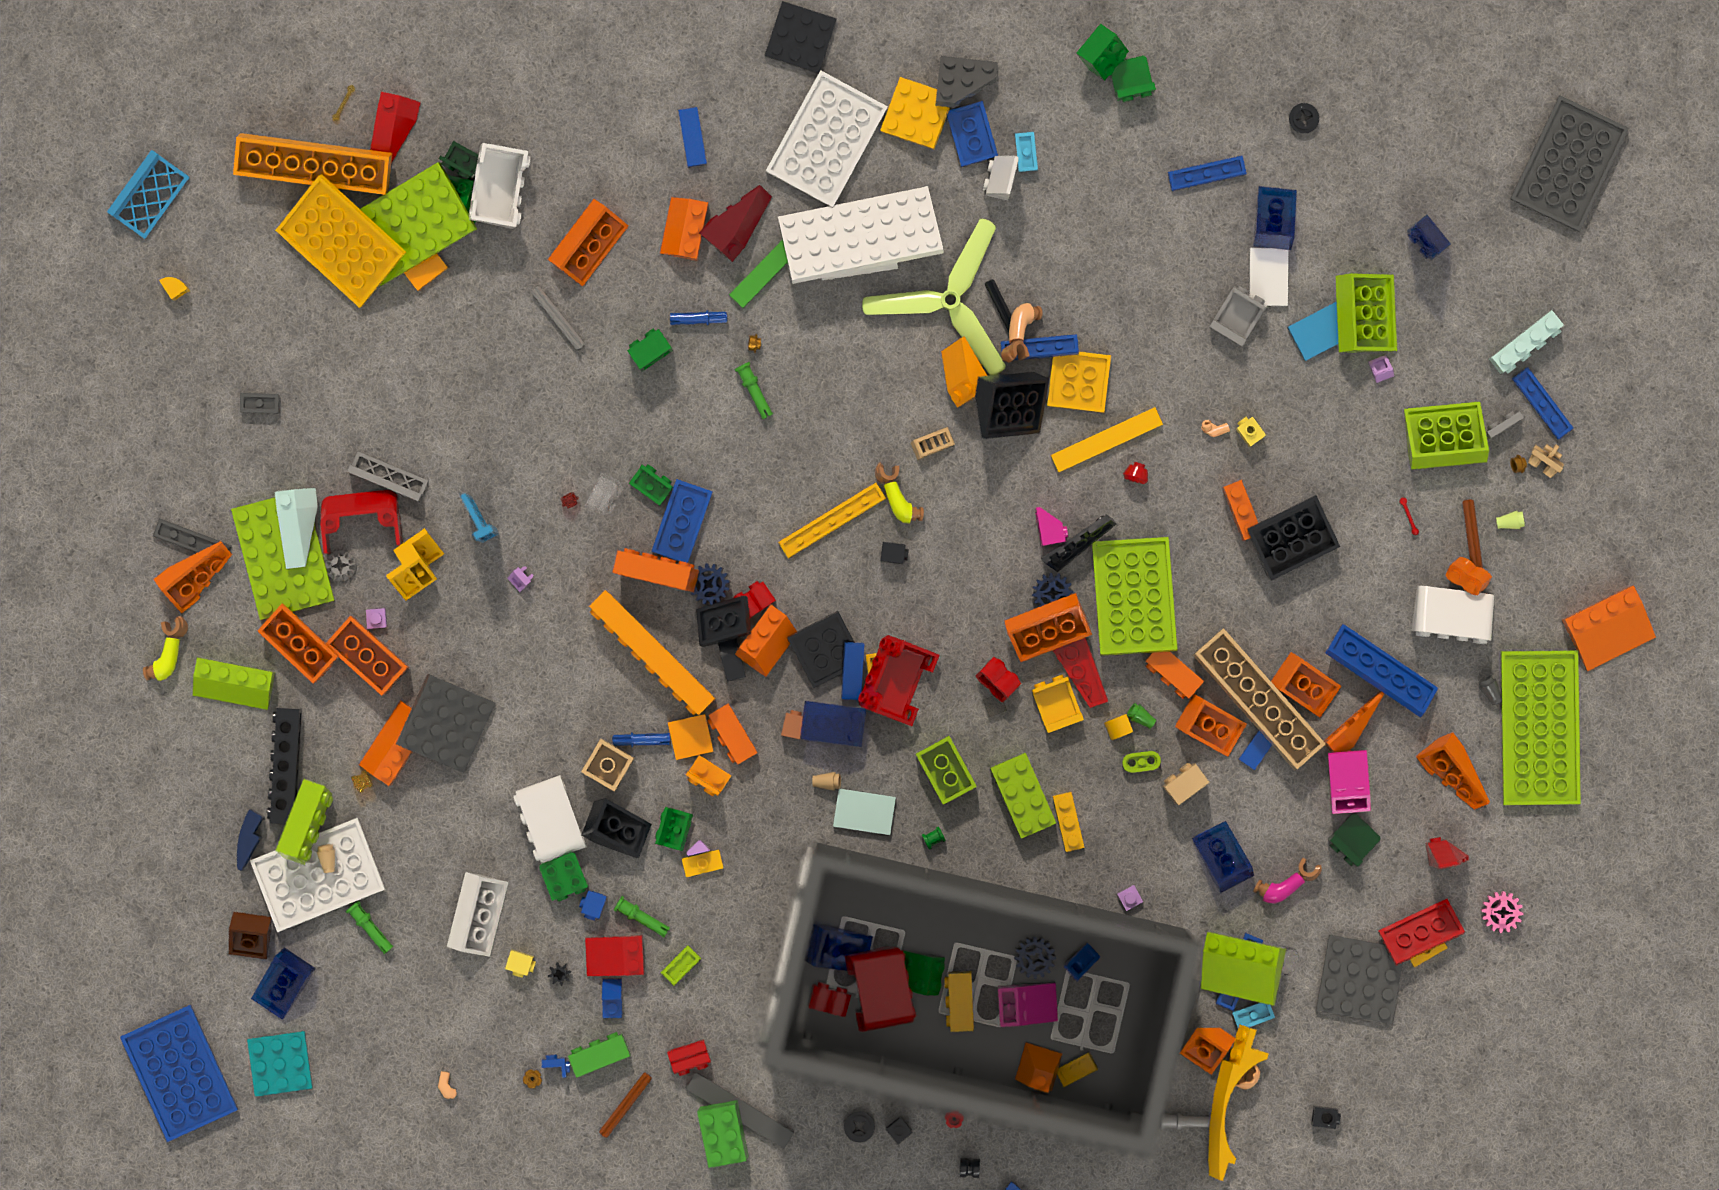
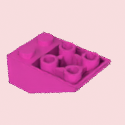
M1367 750L1328 753L1332 814L1371 811Z
M1056 982L998 986L1000 1027L1058 1021Z

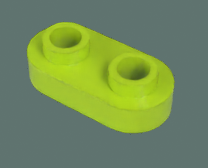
M1154 751L1130 753L1122 760L1123 768L1131 773L1155 770L1161 763L1159 754ZM1149 757L1154 758L1153 764L1147 762ZM1130 759L1135 760L1133 767L1128 765Z

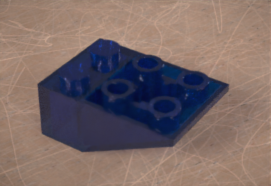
M1428 215L1424 216L1407 230L1409 232L1408 238L1414 244L1417 243L1421 247L1420 252L1426 259L1430 258L1432 260L1451 245Z

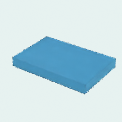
M1337 301L1287 327L1305 361L1338 344Z

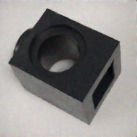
M883 542L880 561L903 564L904 560H908L909 549H905L906 545Z
M1313 1105L1311 1125L1336 1129V1125L1340 1124L1341 1113H1338V1109ZM1328 1112L1331 1114V1120L1325 1123L1322 1121V1115Z
M901 1116L886 1127V1131L897 1145L913 1133Z

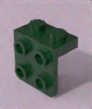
M453 141L445 157L440 155L438 158L442 160L441 165L452 171L455 168L458 169V174L468 180H471V178L475 179L478 154Z
M1353 813L1329 837L1328 841L1331 843L1329 846L1336 853L1340 851L1345 856L1343 858L1345 862L1351 867L1353 865L1358 867L1363 862L1362 859L1374 848L1381 838L1357 814Z

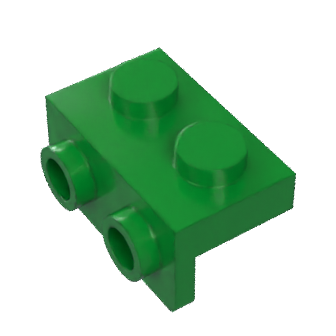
M649 464L646 467L641 465L629 484L661 506L673 489V486L670 485L672 481L664 475L660 478L655 474L657 470Z
M665 807L660 817L659 829L655 835V844L683 851L693 814Z

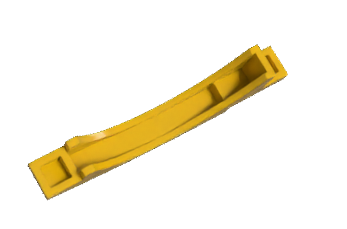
M1241 1024L1236 1032L1229 1061L1222 1059L1213 1096L1209 1125V1176L1221 1181L1224 1179L1228 1163L1235 1164L1236 1161L1225 1134V1113L1230 1095L1241 1077L1254 1065L1266 1060L1269 1053L1251 1048L1257 1030Z

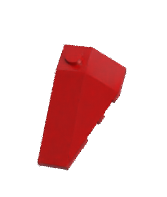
M381 92L370 150L392 153V164L417 121L421 102L400 95Z
M1441 837L1430 838V842L1425 843L1429 866L1445 868L1460 865L1469 860L1467 854L1447 840H1441Z

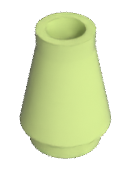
M1514 511L1496 518L1498 529H1520V527H1525L1523 511Z

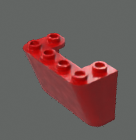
M885 636L879 643L878 652L872 661L871 670L865 679L864 688L858 697L860 706L913 726L919 708L911 706V700L923 669L933 673L940 655L896 637ZM932 657V662L928 666L929 660ZM911 711V716L909 719H907L908 714Z
M884 946L845 956L848 975H855L862 1012L855 1013L860 1032L912 1023L914 1021L916 1011L912 1007V991L908 986L909 974L907 969H905V954L903 950H900L899 947Z

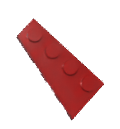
M1086 637L1053 650L1090 708L1109 701Z

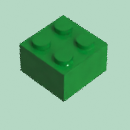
M1100 24L1076 54L1091 72L1105 81L1108 76L1112 75L1117 65L1125 59L1129 51L1117 34Z
M654 328L645 334L646 338L640 342L637 339L629 345L630 349L627 351L641 372L673 351L659 329L656 331Z

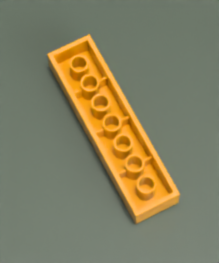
M240 133L236 137L233 175L312 185L316 178L322 174L338 189L386 195L389 191L392 153Z
M607 590L589 606L592 609L590 613L597 620L602 619L605 622L603 626L610 633L613 634L615 632L619 636L617 640L624 647L629 646L633 650L631 654L638 661L642 659L646 663L644 667L651 674L656 673L660 677L658 681L665 688L670 686L674 690L671 694L679 702L684 700L688 704L685 708L691 714L695 715L697 713L700 715L716 699Z

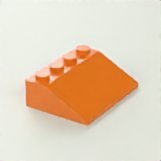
M1634 585L1562 619L1587 671L1656 638L1644 605Z

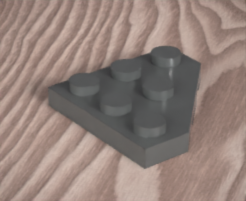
M941 56L935 106L955 108L967 97L971 98L979 93L986 85L995 83L998 62Z

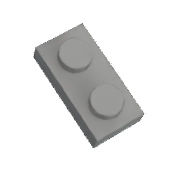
M1512 411L1504 416L1505 420L1498 423L1496 421L1489 425L1486 436L1490 439L1524 417L1520 411L1517 413Z

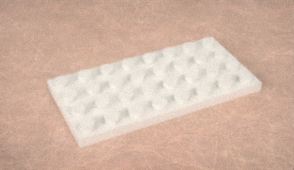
M928 186L778 217L793 284L944 253Z

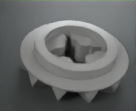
M335 551L326 559L327 573L333 580L345 581L355 573V559L346 551ZM339 557L342 563L349 565L342 568V574L338 568L332 567L338 564Z

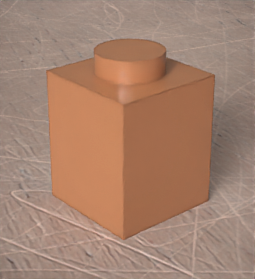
M791 710L790 713H786L782 736L795 739L801 738L805 717L801 716L802 712Z

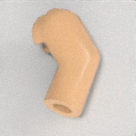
M1210 420L1202 422L1201 428L1203 432L1212 437L1230 432L1227 423L1216 426Z
M441 1071L438 1089L444 1098L453 1099L456 1097L457 1092L456 1089L451 1088L448 1084L450 1073Z

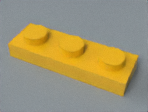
M1072 792L1054 795L1053 801L1065 852L1085 848Z

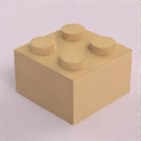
M600 739L581 772L612 791H616L635 758L609 742Z
M1194 763L1185 764L1179 769L1180 773L1178 775L1172 774L1164 780L1165 784L1162 787L1176 805H1180L1209 783L1202 771Z

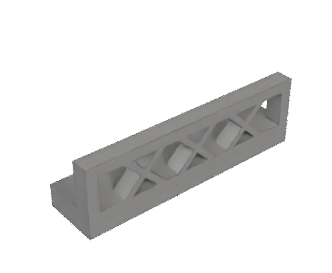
M358 451L347 471L419 502L428 484L426 479ZM360 457L368 460L369 468L362 470L356 467ZM382 465L386 468L388 474L382 477L376 476L374 468ZM399 472L403 474L406 482L396 484L393 482L391 475ZM414 480L423 482L419 493L411 490L410 482Z

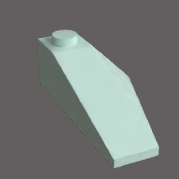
M316 488L276 491L277 515L286 569L306 567L312 531L318 510Z

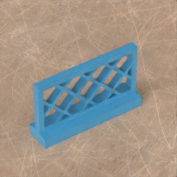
M151 150L107 212L145 239L189 179V176ZM159 160L166 164L167 173H155L154 166ZM168 167H170L171 169H173L174 172H169V168H168ZM153 169L154 175H148ZM178 173L184 177L179 185L171 186L170 174ZM168 175L169 186L158 188L156 176ZM154 177L156 188L144 190L143 181L146 178ZM140 185H142V190L137 191ZM177 187V189L173 193L172 188ZM170 188L171 197L169 200L160 201L158 190ZM156 190L158 202L147 203L145 192ZM143 192L145 204L133 205V195ZM130 201L131 206H126L127 203ZM161 203H166L164 207L161 208ZM159 204V214L149 217L147 205ZM145 206L147 217L136 219L134 207ZM132 208L133 219L124 220L119 215L123 209ZM155 218L150 225V219ZM147 219L149 227L145 233H142L137 229L136 221ZM134 221L135 227L128 222Z
M466 493L462 494L461 498L478 528V531L473 533L475 539L483 543L498 535L499 532L495 526L486 524L472 496Z

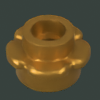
M757 334L755 336L749 335L748 350L754 351V353H756V349L760 350L761 338H757Z
M1520 455L1511 458L1510 465L1513 472L1524 473L1525 468H1527L1525 458H1521Z
M532 1069L526 1071L523 1077L524 1084H527L528 1088L539 1086L542 1082L540 1072L537 1070L533 1071Z

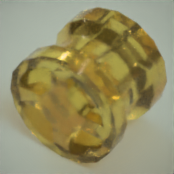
M365 769L361 771V774L351 776L359 793L364 792V789L367 787L371 788L374 786Z

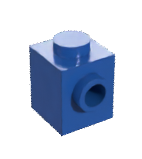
M588 890L586 897L582 896L579 905L582 908L581 913L585 914L584 917L594 921L596 918H600L607 896Z

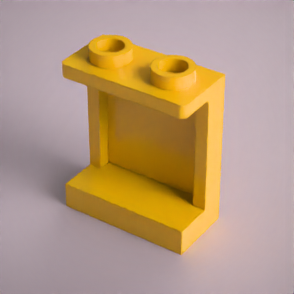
M1063 674L1052 678L1053 682L1045 684V681L1035 684V689L1031 690L1047 733L1084 720L1069 678H1064Z

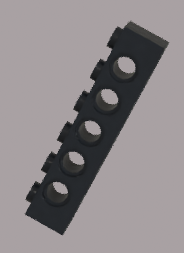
M277 708L276 712H273V723H276L275 731H272L271 740L275 744L274 750H271L270 760L273 762V769H270L269 773L272 788H269L268 792L271 808L267 810V819H270V823L273 824L287 823L297 797L302 709ZM285 722L291 725V730L288 733L282 731V724ZM284 741L290 745L288 752H283L280 748L281 743ZM283 760L289 764V768L285 772L279 767L280 762ZM280 780H285L288 784L285 791L280 790L278 787ZM280 799H284L287 803L284 810L279 809L277 806V802Z

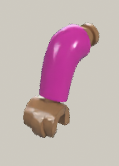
M1302 858L1299 864V873H1295L1285 881L1277 884L1273 882L1271 885L1268 883L1263 884V881L1259 880L1253 892H1260L1259 895L1263 897L1264 902L1276 904L1294 893L1305 883L1304 880H1315L1321 874L1322 867L1321 865H1316L1313 872H1305L1303 868L1307 860Z

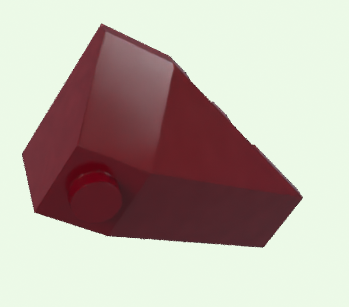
M758 185L741 197V200L734 206L730 205L721 215L712 217L699 233L722 255L733 262L748 243L772 196L762 186Z

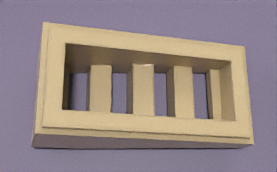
M948 427L911 442L917 460L955 445ZM940 434L944 435L947 444H943ZM935 436L938 441L939 447H937L934 442L933 437ZM926 440H929L931 450H929ZM919 443L922 444L923 449H924V451H925L924 453L922 452V449H921Z

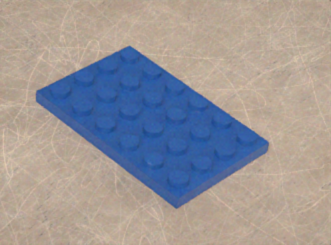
M192 1005L186 1006L120 1037L167 1142L239 1110Z

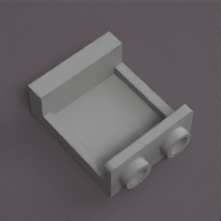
M1239 285L1238 288L1236 286L1232 288L1211 322L1210 327L1243 346L1267 305L1264 304V299L1257 295L1255 297L1248 294L1249 290Z

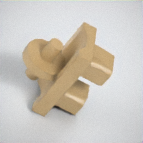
M1546 444L1543 449L1535 445L1528 461L1529 464L1536 468L1541 461L1548 464L1543 473L1550 478L1557 472L1560 473L1564 465L1558 460L1562 454L1557 452L1559 448L1557 444L1553 448Z

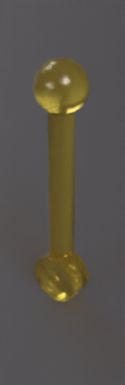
M353 85L348 86V92L345 98L343 99L336 114L332 116V119L334 121H338L340 119L339 115L343 107L345 106L350 94L355 91V87Z

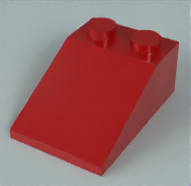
M643 935L585 938L587 976L644 975Z

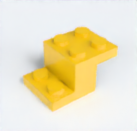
M424 528L393 550L401 565L386 575L405 601L437 580L429 564L444 555L442 549Z

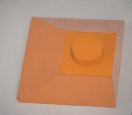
M1197 1028L1180 1054L1212 1075L1231 1048L1235 1037L1221 1028Z
M1026 1042L1015 1080L1047 1093L1052 1091L1063 1054Z

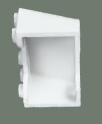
M487 143L481 144L472 191L469 220L513 229L517 224H520L521 213H518L517 207H520L522 196L519 195V190L523 188L525 177H522V172L530 164L528 151Z
M1417 586L1411 631L1416 632V636L1430 637V634H1438L1437 638L1449 639V636H1457L1456 640L1468 641V638L1473 639V643L1487 644V641H1491L1494 595L1485 593L1472 595L1467 591Z
M561 775L517 790L516 795L513 796L517 807L521 806L523 813L520 814L523 825L527 824L529 831L526 833L529 842H533L536 849L533 850L536 861L540 860L541 863L587 847L584 837L581 836L582 831L578 827Z

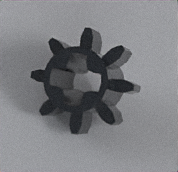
M557 962L556 968L549 967L553 971L552 974L548 975V977L554 979L552 984H555L557 981L563 986L564 979L570 981L567 974H570L572 971L565 969L567 964L562 967ZM558 969H560L561 972L565 973V975L562 976V979H559L558 976H555V973L558 971Z

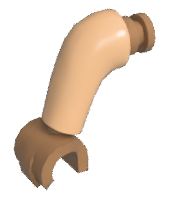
M1025 303L1013 311L1009 328L1010 345L1002 350L1001 357L1003 361L1010 363L1017 355L1019 360L1029 357L1028 349L1023 343L1027 324L1042 318L1043 312L1040 306L1034 307L1029 303Z

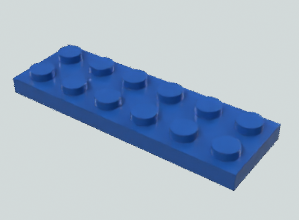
M1344 624L1341 625L1325 654L1420 718L1424 715L1438 690V687Z

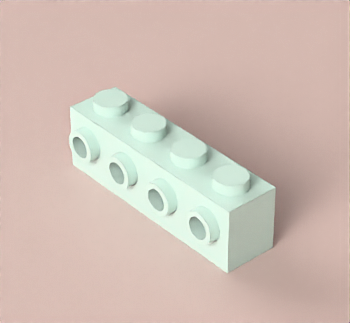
M1551 310L1489 358V360L1500 374L1505 371L1508 374L1517 367L1515 365L1516 362L1520 359L1523 362L1532 355L1530 351L1535 347L1537 350L1546 344L1545 340L1549 336L1554 338L1561 333L1560 328L1564 324Z

